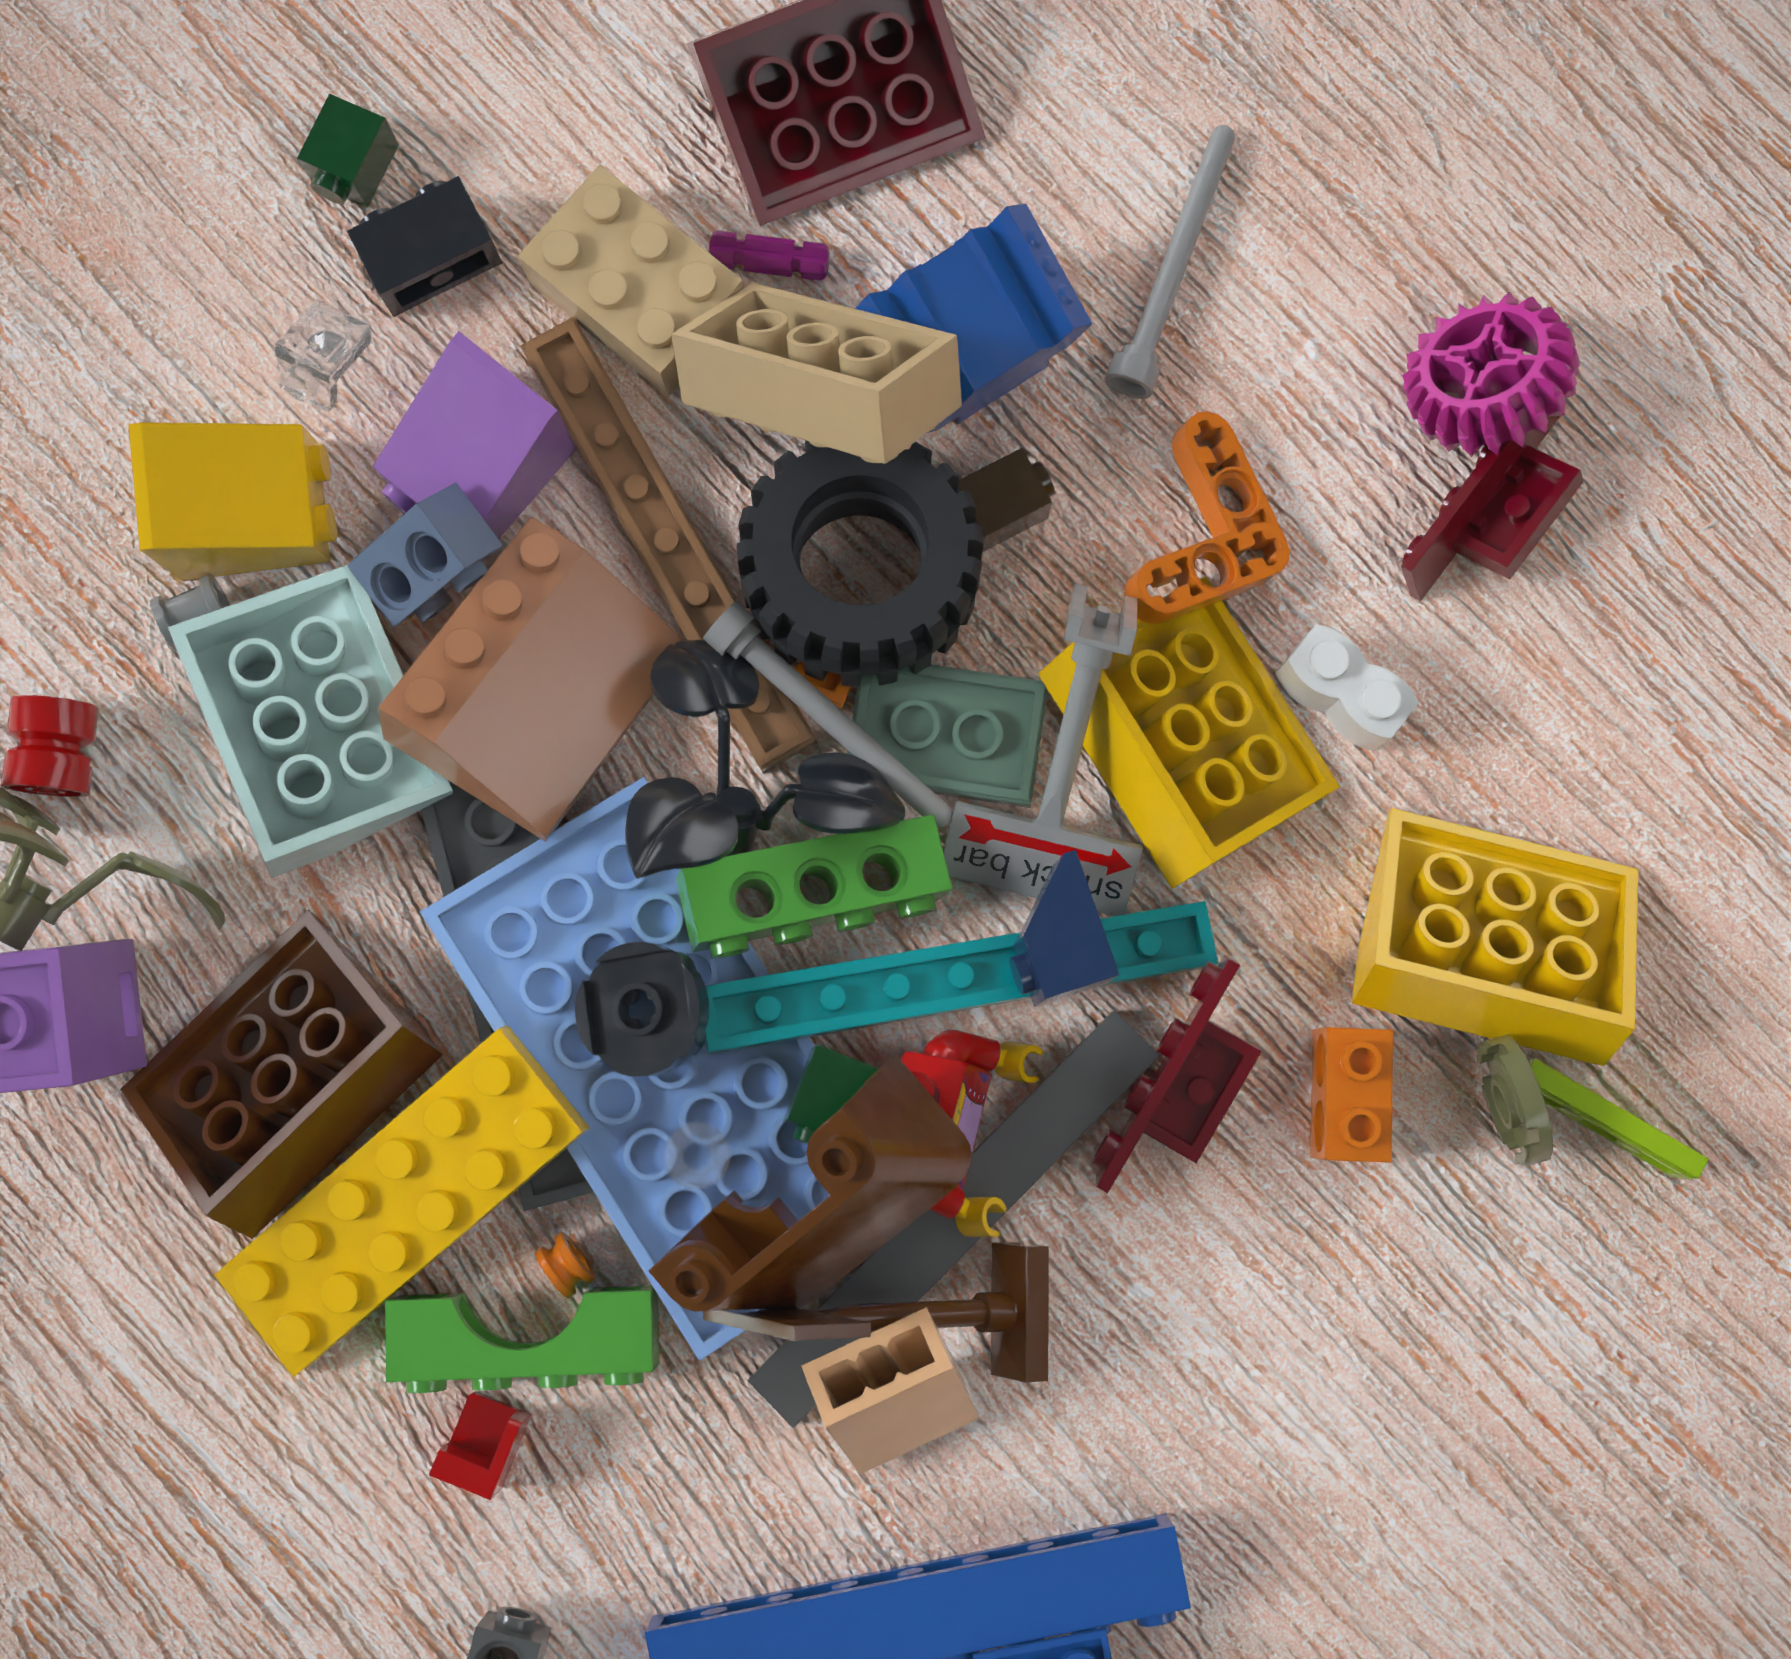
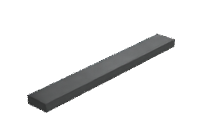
M1113 1010L972 1152V1162L963 1188L965 1198L997 1197L1005 1203L1007 1212L1160 1055ZM927 1210L868 1257L816 1311L853 1304L918 1302L981 1237L964 1236L958 1230L955 1218L946 1219L931 1210ZM987 1213L986 1217L989 1227L991 1228L1005 1213ZM859 1338L786 1340L747 1381L794 1428L816 1406L801 1366Z

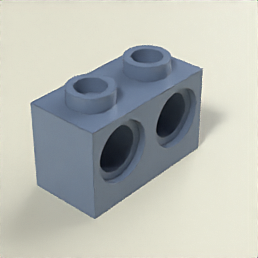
M457 482L416 503L354 558L347 567L394 628L414 615H417L420 621L424 623L444 610L453 602L447 592L453 587L459 594L479 581L488 571L483 562L503 545Z

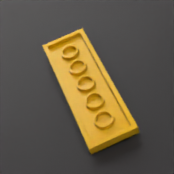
M509 1026L501 1027L217 1271L214 1276L289 1373L295 1377L323 1356L383 1305L386 1300L396 1294L589 1130L590 1127Z

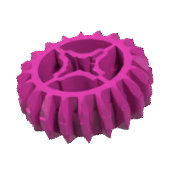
M1510 292L1499 303L1494 304L1483 294L1479 305L1471 309H1467L1458 303L1457 315L1449 320L1436 317V332L1418 334L1419 350L1407 354L1408 372L1402 376L1404 380L1403 388L1409 400L1406 404L1412 418L1417 419L1422 432L1428 436L1430 441L1438 439L1439 443L1448 452L1461 445L1462 449L1471 457L1482 445H1487L1488 449L1498 455L1502 443L1510 440L1523 447L1525 434L1532 429L1547 434V416L1565 415V398L1576 395L1577 380L1575 376L1580 373V360L1575 348L1576 344L1572 331L1566 327L1565 322L1561 321L1560 316L1555 313L1553 307L1542 308L1541 304L1537 303L1533 296L1519 303ZM1523 351L1531 353L1533 355H1525ZM1446 393H1458L1460 399L1451 397Z

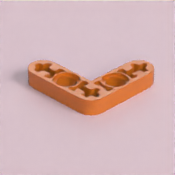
M1205 411L1191 416L1176 431L1172 438L1171 447L1179 469L1213 538L1150 560L1129 577L1125 584L1124 597L1137 598V618L1142 622L1149 624L1163 623L1261 586L1285 569L1289 561L1290 549L1287 539L1229 423L1216 413ZM1196 437L1199 441L1208 440L1212 450L1208 446L1199 447L1194 438ZM1220 466L1224 468L1218 473H1216L1214 476H1211L1208 471L1212 469V471L1214 472ZM1219 486H1229L1237 491L1243 503L1241 512H1233L1223 506L1218 496ZM1251 548L1252 551L1262 550L1266 560L1255 558L1239 566L1237 558ZM1196 559H1205L1215 565L1220 575L1218 587L1208 586L1199 579L1195 571ZM1176 579L1178 587L1164 599L1161 595L1151 597L1147 590L1149 585L1152 588H1158Z

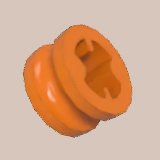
M560 1232L554 1237L555 1245L551 1249L539 1248L535 1251V1257L551 1283L564 1297L569 1299L577 1293L575 1287L579 1282L584 1281L589 1284L596 1279V1274L575 1242L566 1233Z

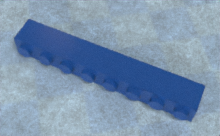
M1165 1513L652 1616L646 1628L645 1636L649 1659H973L972 1653L980 1652L981 1650L1023 1644L1066 1633L1074 1634L1106 1628L1108 1634L1111 1632V1624L1137 1620V1625L1141 1627L1159 1626L1174 1621L1177 1618L1175 1611L1190 1609L1191 1605L1175 1526Z

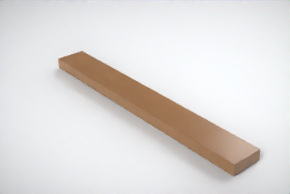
M572 317L520 345L553 406L558 410L570 436L686 640H704L703 637L710 627L736 601V598L575 317ZM754 668L759 681L756 702L746 708L728 709L761 772L765 773L817 743V740L798 706Z

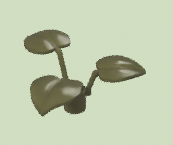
M0 787V806L12 811L18 821L16 823L0 812V841L17 844L5 877L0 881V942L22 951L41 920L55 925L63 911L118 870H129L165 879L184 888L202 903L219 930L224 925L225 915L223 910L204 888L177 869L132 851L129 854L123 852L117 854L53 904L48 903L46 900L53 890L26 875V872L35 852L60 863L64 867L67 866L70 860L48 840L36 833L38 825L55 835L60 831V827L33 804L10 794Z

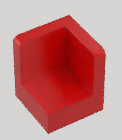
M477 1391L471 1393L467 1397L451 1440L439 1449L429 1476L491 1500L505 1484L532 1413Z

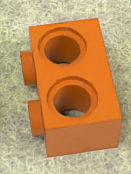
M1338 1027L1312 1029L1310 1158L1334 1161L1392 1162L1393 1030Z

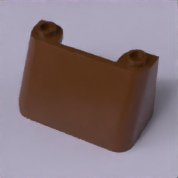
M895 1055L864 1082V1085L835 1114L827 1119L809 1139L806 1151L808 1166L815 1178L830 1194L825 1200L798 1220L779 1197L764 1207H749L740 1204L743 1199L734 1190L706 1214L648 1271L677 1304L694 1312L802 1308L815 1301L954 1190L970 1170L972 1162L970 1143L960 1128L899 1057Z

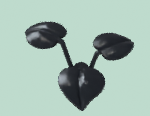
M686 640L677 642L674 645L669 644L654 661L650 674V684L657 700L664 707L678 714L690 717H701L715 711L718 719V787L716 794L708 792L702 796L697 787L689 781L669 777L649 782L634 794L627 812L625 843L630 866L637 879L665 870L704 866L727 856L753 851L757 830H770L773 818L791 799H794L793 814L795 818L805 826L825 833L853 834L869 832L894 826L904 820L905 808L879 771L861 758L836 752L822 753L804 760L798 768V784L784 786L766 809L761 810L755 795L751 791L738 786L730 787V714L728 709L746 708L756 702L759 681L753 666L742 656L735 659L728 652L722 656L705 640Z

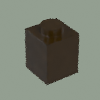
M1023 448L959 480L958 492H970L977 507L975 523L982 526L983 552L1048 519L1052 505L1050 497L1055 495L1053 483L1045 467L1040 461L1031 464Z

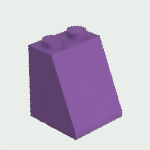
M458 331L443 351L374 463L373 468L387 484L381 493L404 513L409 511L416 503L457 482L497 538L500 539L577 448L556 408Z

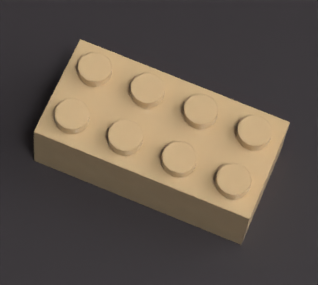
M753 282L671 334L683 404L709 411L716 417H729L759 426L763 431L779 432L803 439L816 447H830L860 456L861 459L870 463L886 464L893 460L899 453L924 434L933 430L936 425L962 406L957 335Z

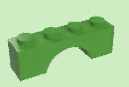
M652 1285L593 1287L584 1293L580 1306L569 1325L555 1337L539 1342L512 1341L489 1330L473 1312L465 1292L399 1295L385 1301L386 1383L406 1382V1392L444 1391L447 1389V1380L472 1379V1389L480 1391L511 1388L512 1378L538 1377V1387L541 1388L578 1385V1375L604 1374L605 1385L644 1382L643 1372H653L660 1364L658 1294Z

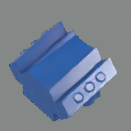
M1027 204L1006 206L988 226L970 229L962 238L954 242V245L922 265L919 264L913 269L905 270L887 290L869 293L855 308L957 335L962 406L929 432L939 430L954 419L958 424L1041 372L1048 367L1051 357L1069 347L1093 324Z

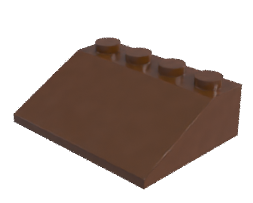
M308 909L120 1090L205 1216L253 1239L443 1054L408 1011L331 930Z

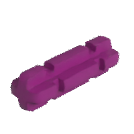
M720 230L712 233L708 250L712 256L730 270H734L736 265H743V271L786 277H792L793 272H800L802 279L818 281L826 278L830 259L829 248L824 243L804 241L803 247L795 246V240L752 234H746L744 240L737 239L736 232Z

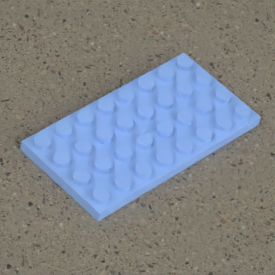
M642 777L554 830L546 842L539 839L421 910L420 913L494 1032L501 1027L509 1026L590 1127L567 1149L700 1361L745 1330L703 1320V1311L694 1312L681 1307L665 1292L648 1270L734 1190L743 1199L740 1204L749 1207H764L779 1197L798 1220L808 1214L830 1194L815 1178L808 1166L806 1154L808 1145L792 1138L796 1126L783 1122L811 1048L815 1046L810 1037L708 1055L705 1040L702 1049L696 1055L688 1057L679 1067L654 1076H627L610 1069L613 1067L605 1064L598 1055H592L580 1038L575 1018V1002L583 980H589L592 971L600 964L595 962L605 952L622 944L632 942L654 943L688 955L694 961L696 970L701 974L705 986L770 975L750 943L749 951L725 958L711 959L709 949L692 953L675 879L680 869L665 870L639 879L634 876L626 850L625 825L628 808L634 794L648 783L645 777ZM645 990L638 992V1003L629 1006L630 1018L641 1019L643 1028L650 1024V1018L656 1012L655 1002L648 999Z

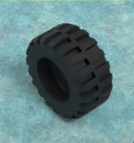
M805 441V454L797 458L793 451H787L774 461L775 478L772 479L767 475L760 476L751 490L753 506L744 507L738 525L740 542L737 543L738 567L746 608H750L755 620L753 624L761 630L760 636L762 639H772L775 652L790 665L795 663L797 659L805 663V675L824 681L827 672L840 674L841 686L860 687V676L877 675L879 686L897 682L898 670L909 667L910 671L915 675L931 666L932 654L936 650L945 654L957 641L959 627L967 625L979 588L984 546L982 526L975 523L977 507L970 492H958L959 475L949 464L941 463L937 468L932 466V451L917 442H914L909 450H903L896 458L883 464L866 462L860 456L830 447H816L810 444L809 441ZM850 516H870L888 521L904 531L917 546L920 552L921 564L916 579L898 595L879 603L852 605L826 597L808 583L800 567L801 550L815 532L830 522Z

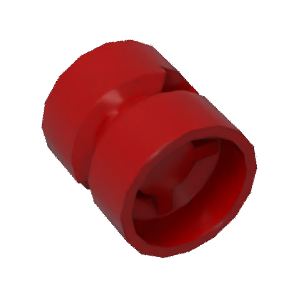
M38 695L13 696L10 700L7 733L20 742V745L7 751V757L4 758L1 787L12 791L46 796H90L93 767L90 766L91 759L80 752V749L95 743L99 708L87 702Z

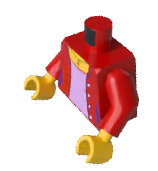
M946 1030L940 1032L928 1042L922 1054L905 1051L901 1061L964 1133L973 1152L992 1076L989 1071L995 1068L998 1076L1003 1079L1035 1083L1038 1081V1077L1026 1075L1023 1067L1024 1060L1028 1053L1043 1055V1050L1037 1045L1006 1041L1000 1045L994 1039L959 1030ZM967 1174L954 1190L929 1209L946 1219L955 1218L958 1230L962 1235L968 1237H998L1000 1233L989 1227L986 1216L987 1213H1006L1007 1210L1005 1203L997 1197L965 1198L963 1188Z

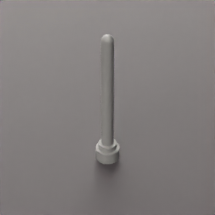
M1227 125L1217 126L1210 135L1132 343L1124 345L1122 352L1113 355L1105 376V382L1109 387L1126 396L1138 399L1149 398L1160 374V370L1156 365L1158 356L1154 352L1235 140L1234 131Z
M737 600L723 612L703 637L711 647L722 656L726 652L735 659L742 656L851 754L865 760L876 768L893 791L922 817L934 814L937 828H943L950 824L953 812L941 798L758 637L761 630L753 624L755 617Z

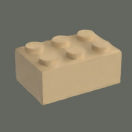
M601 164L597 166L517 256L530 285L570 318L575 317L581 327L666 397H669L679 386L671 334L744 288L741 278Z

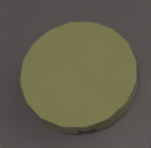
M1509 1034L1480 1042L1477 1051V1062L1482 1064L1489 1061L1491 1075L1482 1077L1484 1085L1481 1086L1503 1144L1508 1146L1509 1150L1520 1148L1521 1152L1515 1154V1161L1522 1166H1530L1550 1160L1553 1153L1552 1129L1547 1107L1528 1059L1518 1043Z

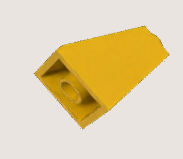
M157 422L128 424L139 548L141 552L180 580L200 579L208 574L219 577L331 562L329 542L336 541L337 526L331 505L324 503L322 483L330 481L331 478L329 456L323 443L318 444L302 424Z

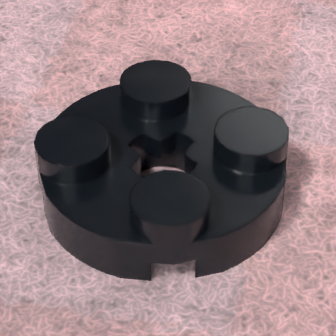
M646 942L626 943L605 952L595 962L600 964L592 971L589 980L582 981L575 1002L577 1029L585 1047L592 1055H598L605 1064L613 1067L610 1069L627 1076L659 1075L679 1067L688 1057L696 1055L702 1049L705 1042V1029L709 1019V998L701 974L696 970L694 961L688 955L676 952L660 944ZM643 990L646 991L649 1000H654L656 1012L651 1016L650 1024L644 1028L641 1019L630 1018L629 1006L638 1003V992Z

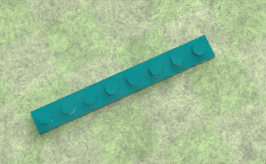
M1206 901L1100 919L1120 974L1111 982L1102 986L1203 969L1208 961L1215 965L1219 964ZM1019 933L706 985L709 998V1019L705 1029L708 1055L1031 999L1029 993L1021 995L1018 991L1009 963V958L1016 956L1013 945Z

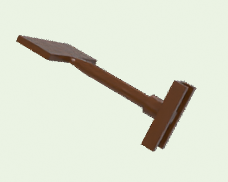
M992 1242L991 1292L976 1293L971 1300L853 1304L820 1311H811L797 1307L703 1311V1320L791 1341L871 1337V1331H877L927 1307L937 1328L974 1326L976 1331L980 1333L991 1332V1375L1025 1383L1048 1381L1049 1246H1023L1019 1242Z

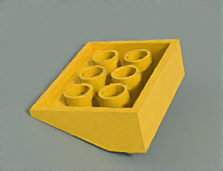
M1207 576L1200 579L1206 585L1213 587ZM1222 600L1163 623L1149 624L1137 618V632L1131 655L1113 652L1110 667L1102 669L1083 747L1172 889L1340 788L1337 780ZM1074 642L1038 673L1063 715L1077 664L1071 658L1075 645Z
M1391 808L1386 818L1357 951L1352 1004L1491 1039L1509 1034L1519 1046L1604 1067L1635 1030L1638 869Z

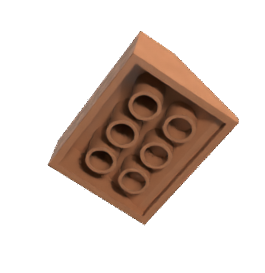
M531 516L378 707L383 739L546 842L653 697L654 693L650 684V674L656 658L669 644L674 645L685 640L584 548Z

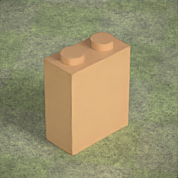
M927 1307L872 1332L871 1337L859 1338L801 1366L825 1428L859 1474L980 1418L956 1362Z

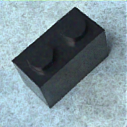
M459 176L447 182L435 181L422 187L414 198L392 209L381 208L374 210L364 216L359 225L347 230L379 296L393 317L503 263Z

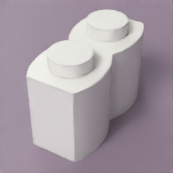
M1315 624L1275 673L1279 684L1292 699L1309 709L1325 712L1332 727L1344 739L1368 750H1376L1389 741L1419 704L1414 692L1404 680L1388 669L1367 664L1359 648L1348 637L1337 630L1323 625Z

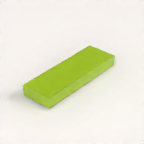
M1527 1058L1538 1081L1546 1105L1672 1178L1699 1179L1709 1158L1536 1058Z

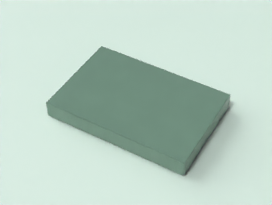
M932 664L915 675L910 671L909 667L898 670L897 682L881 686L878 685L877 675L860 676V687H857L852 720L935 794L1025 808L1031 807L1048 689L1043 681Z

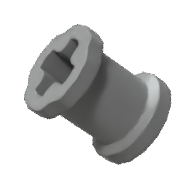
M211 574L201 577L199 586L169 599H165L160 595L150 600V608L156 624L167 643L175 651L177 650L168 627L230 606L223 589Z

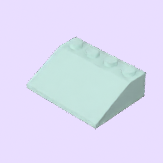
M347 565L168 627L271 878L329 857L453 794L447 779L383 739L378 707L401 680L403 674L368 593Z

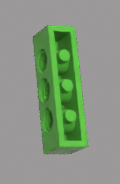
M934 814L903 820L894 826L880 830L853 834H835L731 855L708 865L682 868L675 878L692 953L709 949L711 959L725 958L750 950L748 941L773 936L775 945L799 942L813 936L812 927L836 923L838 932L863 928L875 923L873 914L897 909L900 919L924 915L937 910L935 901L940 900L952 890ZM866 863H877L883 866L891 878L890 889L887 891H877L868 886L862 874L863 865ZM809 875L821 878L829 888V902L814 904L806 900L800 891V878ZM746 888L761 892L768 903L767 915L753 918L742 913L736 903V893Z

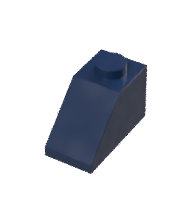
M1076 850L1064 853L1052 866L1013 945L1016 956L1009 958L1012 976L1021 995L1029 993L1034 1007L1108 984L1120 975Z

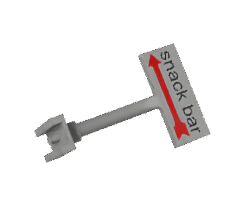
M1074 584L1068 608L1064 640L1075 643L1071 658L1077 664L1037 818L1031 819L956 801L943 853L949 877L1037 898L1052 866L1064 853L1076 850L1098 913L1119 916L1125 915L1142 853V845L1068 828L1063 825V819L1102 669L1110 667L1113 652L1131 655L1137 632V598L1125 596L1119 614L1110 612L1111 609L1106 606H1098L1097 608L1085 606L1087 586Z

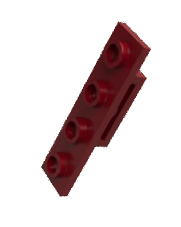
M1547 416V434L1561 416ZM1532 429L1525 434L1523 447L1510 440L1502 443L1498 455L1488 449L1487 445H1484L1477 458L1476 468L1461 487L1456 486L1447 494L1441 505L1438 518L1426 534L1415 537L1405 551L1401 568L1411 597L1421 601L1456 554L1509 580L1513 577L1583 484L1580 469L1536 449L1547 435L1546 433Z
M1224 954L1218 966L1209 961L1205 964L1189 992L1190 996L1197 999L1185 1023L1176 1017L1171 1022L1156 1052L1165 1057L1155 1075L1151 1079L1142 1074L1125 1102L1124 1108L1132 1112L1123 1130L1120 1135L1109 1130L1097 1149L1091 1164L1099 1168L1096 1174V1187L1107 1194L1143 1133L1197 1164L1262 1052L1260 1048L1209 1020L1240 967V964L1231 957Z

